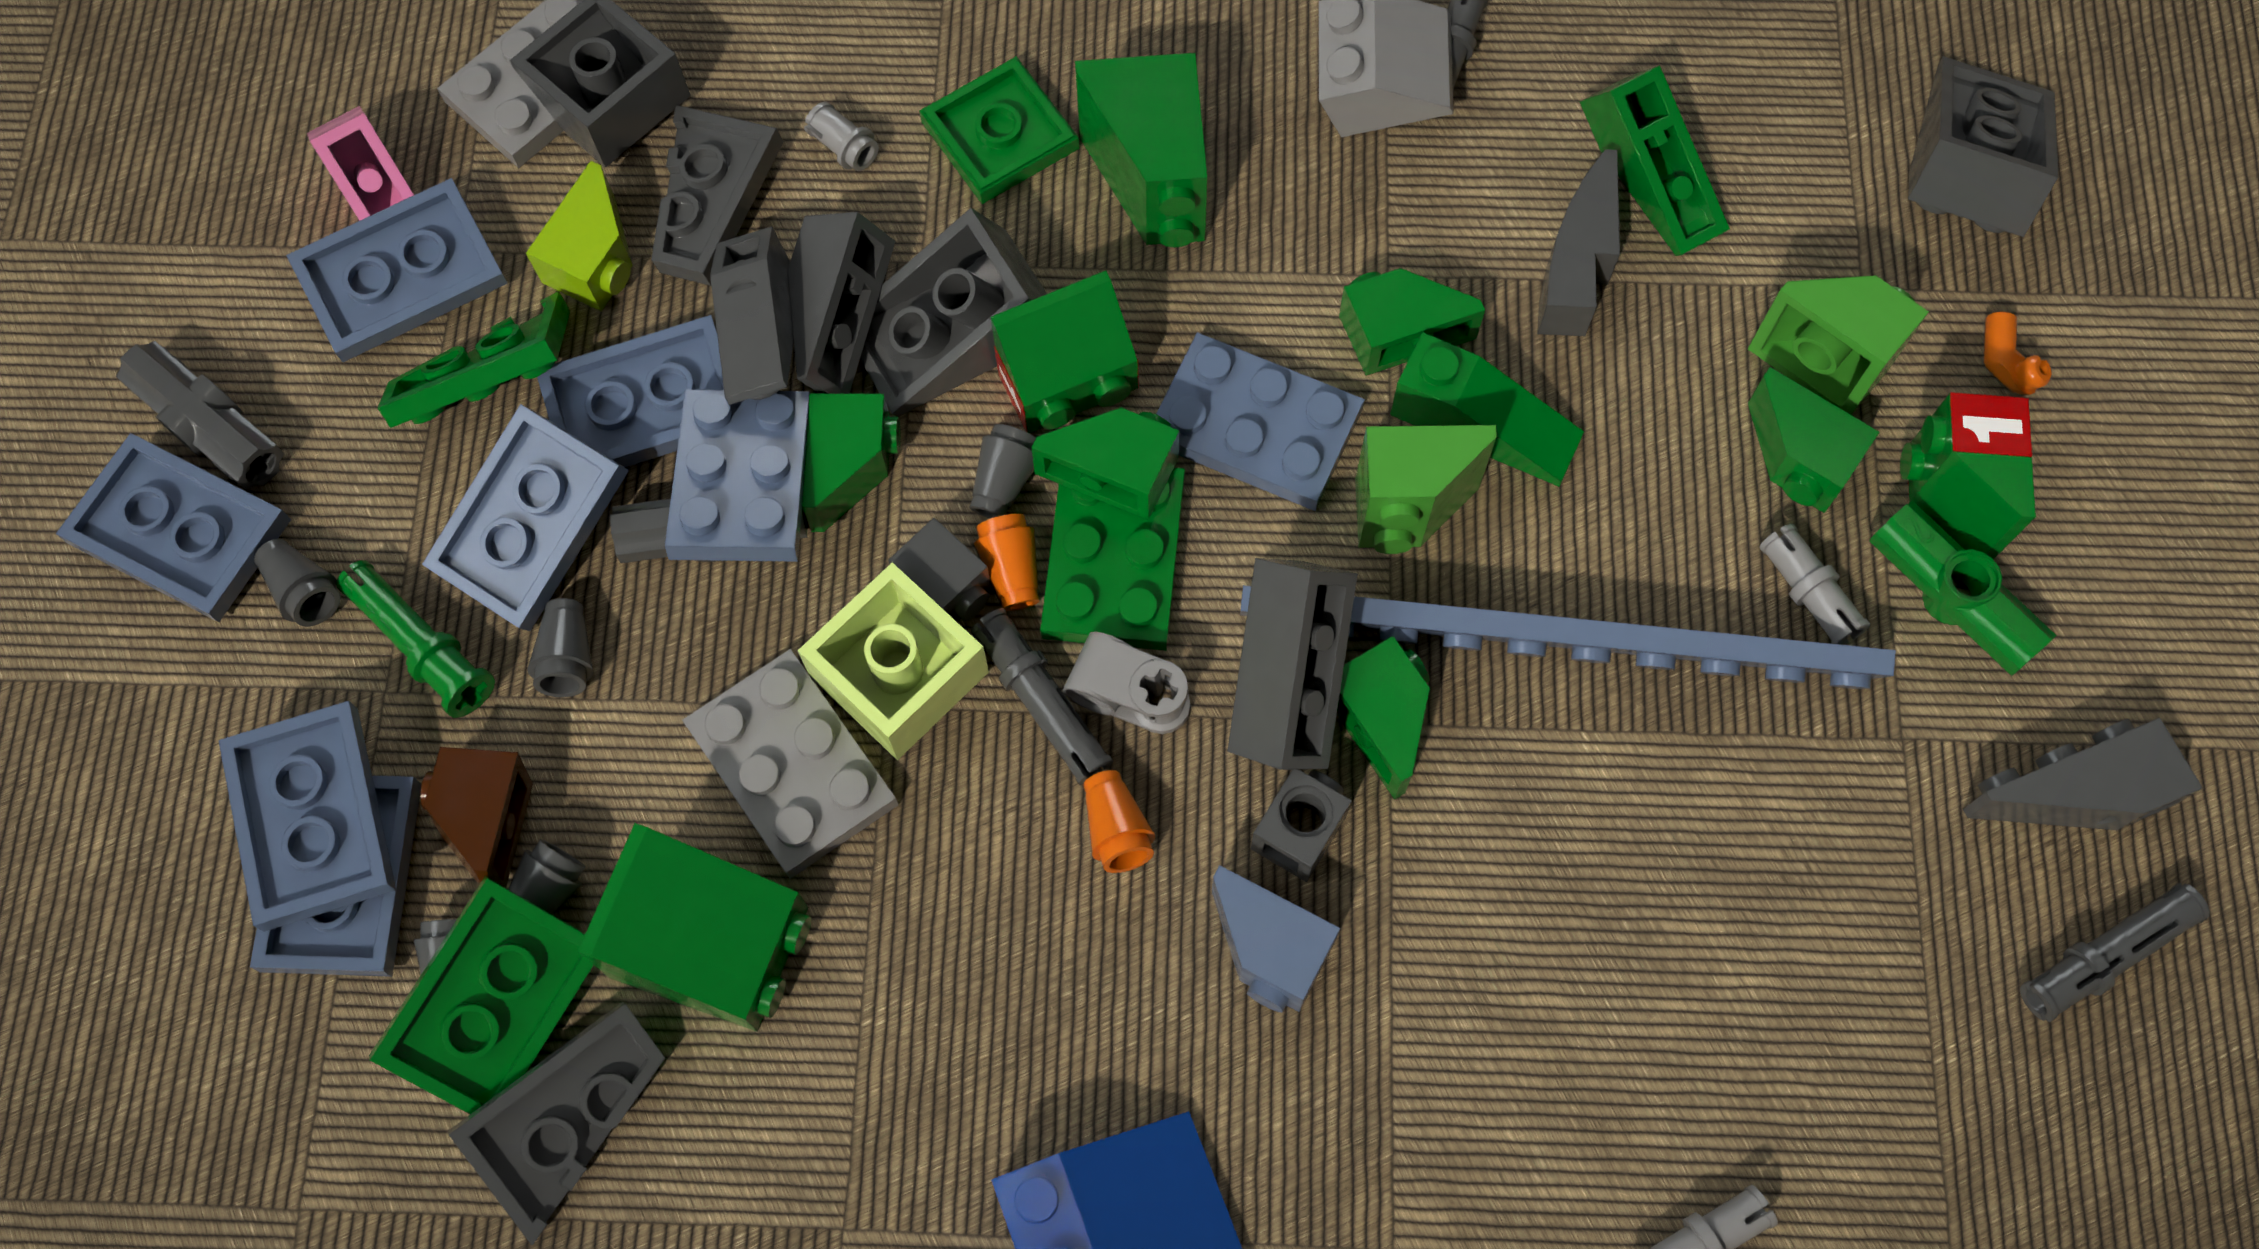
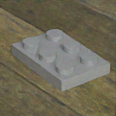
M583 0L543 1L437 88L447 105L518 168L564 130L514 70L509 60Z
M791 649L682 719L789 879L899 805L891 790Z

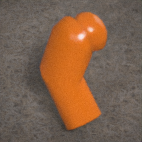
M1995 312L1985 318L1983 360L1986 369L2012 393L2030 395L2034 394L2038 388L2046 386L2052 374L2049 363L2046 360H2041V357L2038 355L2025 358L2016 349L2017 316L2009 312Z

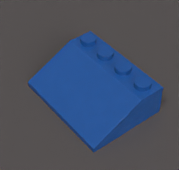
M1189 1111L1055 1154L991 1179L1015 1249H1242Z

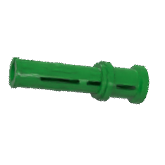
M359 560L349 565L364 581L362 586H359L344 570L340 573L336 583L337 589L346 595L392 641L398 650L407 657L406 665L409 675L419 683H428L442 698L441 706L449 716L453 718L464 717L479 708L489 698L495 685L494 676L484 668H475L460 653L461 644L453 635L435 632L394 591L370 562Z

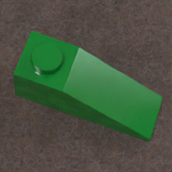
M1660 65L1628 76L1579 101L1601 153L1605 149L1617 150L1619 179L1675 256L1683 255L1730 230Z
M1423 332L1397 382L1390 413L1391 416L1414 426L1496 425L1497 438L1490 458L1558 487L1561 485L1584 434L1582 429L1479 355Z

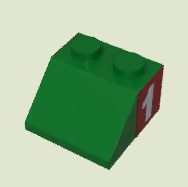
M1106 270L990 317L998 375L1027 433L1041 428L1046 430L1059 428L1070 422L1075 414L1097 405L1102 407L1115 405L1127 398L1131 391L1139 388L1138 359L1112 281Z
M1950 392L1932 416L1926 417L1921 430L1913 440L1904 445L1900 458V474L1903 480H1908L1909 503L1914 501L1965 550L1973 549L1984 552L1993 560L2036 518L2029 398Z

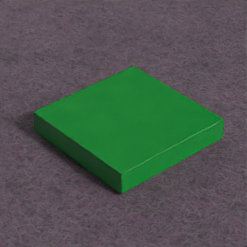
M1017 56L919 110L921 123L981 204L988 202L1079 149V137Z

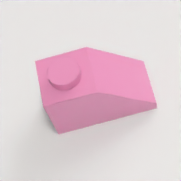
M360 106L307 133L309 141L359 221L414 196Z

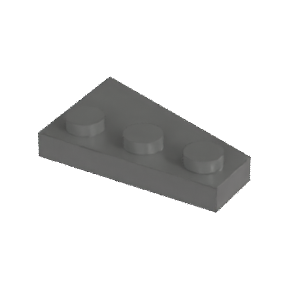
M676 105L673 123L677 128L674 148H669L666 167L670 172L667 196L660 201L651 260L662 274L711 286L710 274L717 243L736 238L783 144V140L777 128Z
M621 1002L448 1131L450 1138L531 1245L534 1244L547 1226L549 1217L569 1190L571 1191L586 1171L588 1162L610 1131L620 1123L665 1057L628 1006Z

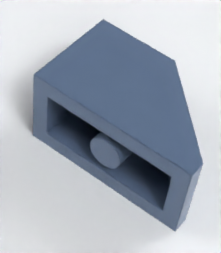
M1219 865L1213 876L1212 895L1239 980L1250 986L1247 991L1248 996L1261 1005L1281 1013L1286 1006L1300 1012L1336 942L1340 928Z

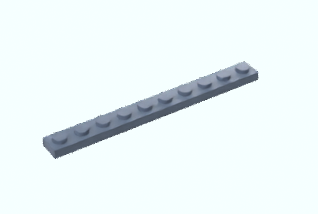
M1243 585L1240 616H1247L1251 586ZM1354 596L1348 638H1353L1354 627L1380 630V641H1385L1394 636L1396 641L1401 644H1417L1418 634L1444 636L1443 647L1476 651L1482 649V640L1508 642V654L1532 657H1546L1547 646L1572 649L1571 660L1591 663H1610L1611 653L1636 655L1635 666L1663 670H1675L1676 659L1701 662L1700 673L1721 676H1740L1741 666L1766 668V680L1805 683L1806 672L1831 675L1830 686L1851 689H1870L1871 679L1894 676L1896 650L1356 596Z

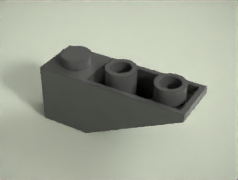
M773 226L717 243L710 279L724 394L729 405L750 398L754 400L768 398L780 389L787 388L794 343L788 278L790 260Z
M2160 718L2134 728L2130 719H2125L2094 734L2092 739L2096 745L2077 752L2074 745L2069 743L2036 759L2035 762L2039 768L2038 770L2020 777L2015 767L1984 780L1978 784L1982 795L1966 806L1963 811L1967 818L2119 830L2173 807L2203 787Z

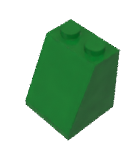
M1196 53L1075 61L1080 140L1145 244H1162L1167 247L1176 248L1186 246L1191 242L1205 241L1208 177Z
M634 823L577 952L610 979L758 1032L764 1016L772 1018L781 1003L786 980L780 978L789 954L797 955L803 948L811 927V916L806 915L809 907L799 892L651 828Z

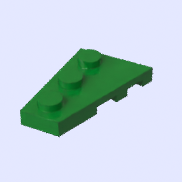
M558 291L541 300L540 302L544 307L543 313L523 324L517 325L509 317L492 326V332L478 341L475 346L476 349L467 353L462 346L453 347L389 381L377 407L388 426L393 428L410 420L414 424L425 423L441 414L446 406L464 398L469 402L479 401L494 393L501 383L520 375L523 379H532L550 370L558 359L570 315V309L560 292Z

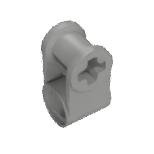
M1101 632L1089 633L1062 691L1070 700L1086 709L1099 714L1114 716L1157 734L1172 733L1182 727L1189 718L1191 709L1187 679L1180 667L1171 661H1166L1135 649L1126 642ZM1163 689L1171 691L1172 699L1163 697L1157 706L1150 704L1149 695L1159 697Z

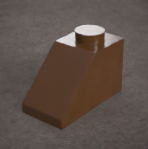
M440 747L434 770L428 771L422 781L421 805L424 810H427L440 835L479 885L486 876L505 888L507 887L533 786L518 752Z

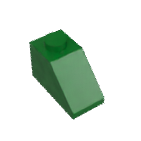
M1398 268L1383 274L1369 272L1357 277L1349 285L1344 286L1339 317L1365 375L1368 376L1408 362L1422 332L1455 346L1477 339L1485 308L1478 298L1405 269Z
M1771 367L1764 374L1748 402L1770 481L1783 488L1785 494L1793 501L1804 506H1813L1823 513L1827 511L1880 433Z
M884 394L809 395L802 508L811 532H825L888 477L889 454H899L901 429L899 417H890Z
M1120 407L1037 436L1031 447L1034 473L1149 520L1179 458L1180 430L1172 428L1167 420L1157 414L1145 411L1137 414Z
M1394 636L1344 665L1336 715L1395 800L1405 794L1413 774L1430 690L1427 683H1429L1430 679L1423 662L1417 654L1410 649L1404 652Z

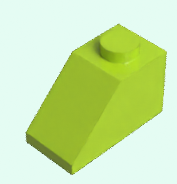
M590 161L529 247L526 255L541 283L602 312L612 295L619 294L626 286L633 264L615 196L601 165Z

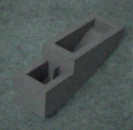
M1604 150L1585 175L1568 205L1545 271L1539 299L1537 334L1585 336L1597 307L1596 284L1608 285L1620 255L1617 150Z

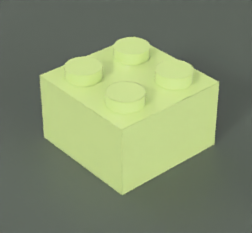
M893 562L797 650L809 676L897 760L989 673L984 647Z

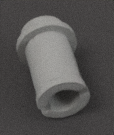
M824 101L817 104L807 115L805 123L808 125L804 126L806 133L815 137L837 155V162L844 169L862 171L870 166L876 158L879 146L875 141L873 132L867 127L862 126L858 128L835 110L834 106L829 102Z

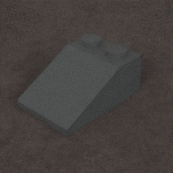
M1943 56L1936 70L1909 170L1908 200L1916 202L1921 208L1934 214L1951 213L1972 220L1976 225L1989 232L2002 233L2006 231L2024 237L2058 179L2055 92Z
M970 208L882 285L860 360L880 394H884L891 413L899 417L997 367L990 317L1047 293L1007 231Z

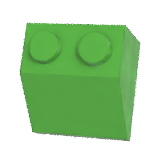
M1876 275L1787 281L1777 294L1748 350L1786 377L1852 415L1891 368L1929 311L1917 304L1909 293L1901 288L1889 285Z
M1496 425L1366 427L1355 478L1358 548H1374L1377 552L1383 554H1399L1409 551L1412 547H1421L1479 490L1497 438Z

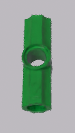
M1914 501L1902 507L1869 540L1923 592L1924 606L1933 618L1944 624L1958 625L2011 676L2057 636L2001 584V571L1993 558L1981 551L1965 550ZM1952 579L1966 585L1971 596L1958 591L1953 585Z

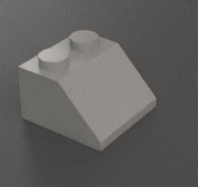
M1419 0L1319 1V102L1341 137L1453 114L1451 15L1447 8Z

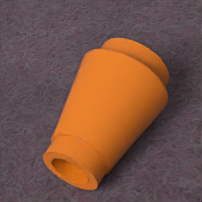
M1007 514L978 524L976 530L979 539L974 542V546L981 561L988 567L990 581L998 598L1001 600L1002 608L1006 611H1015L1039 603L1035 529L1027 527L1025 516L1023 514Z
M1106 770L1090 776L1085 780L1083 786L1086 793L1085 798L1093 858L1101 861L1104 870L1109 873L1126 872L1144 865L1154 855L1151 844L1155 840V834L1128 787L1123 782L1120 772Z

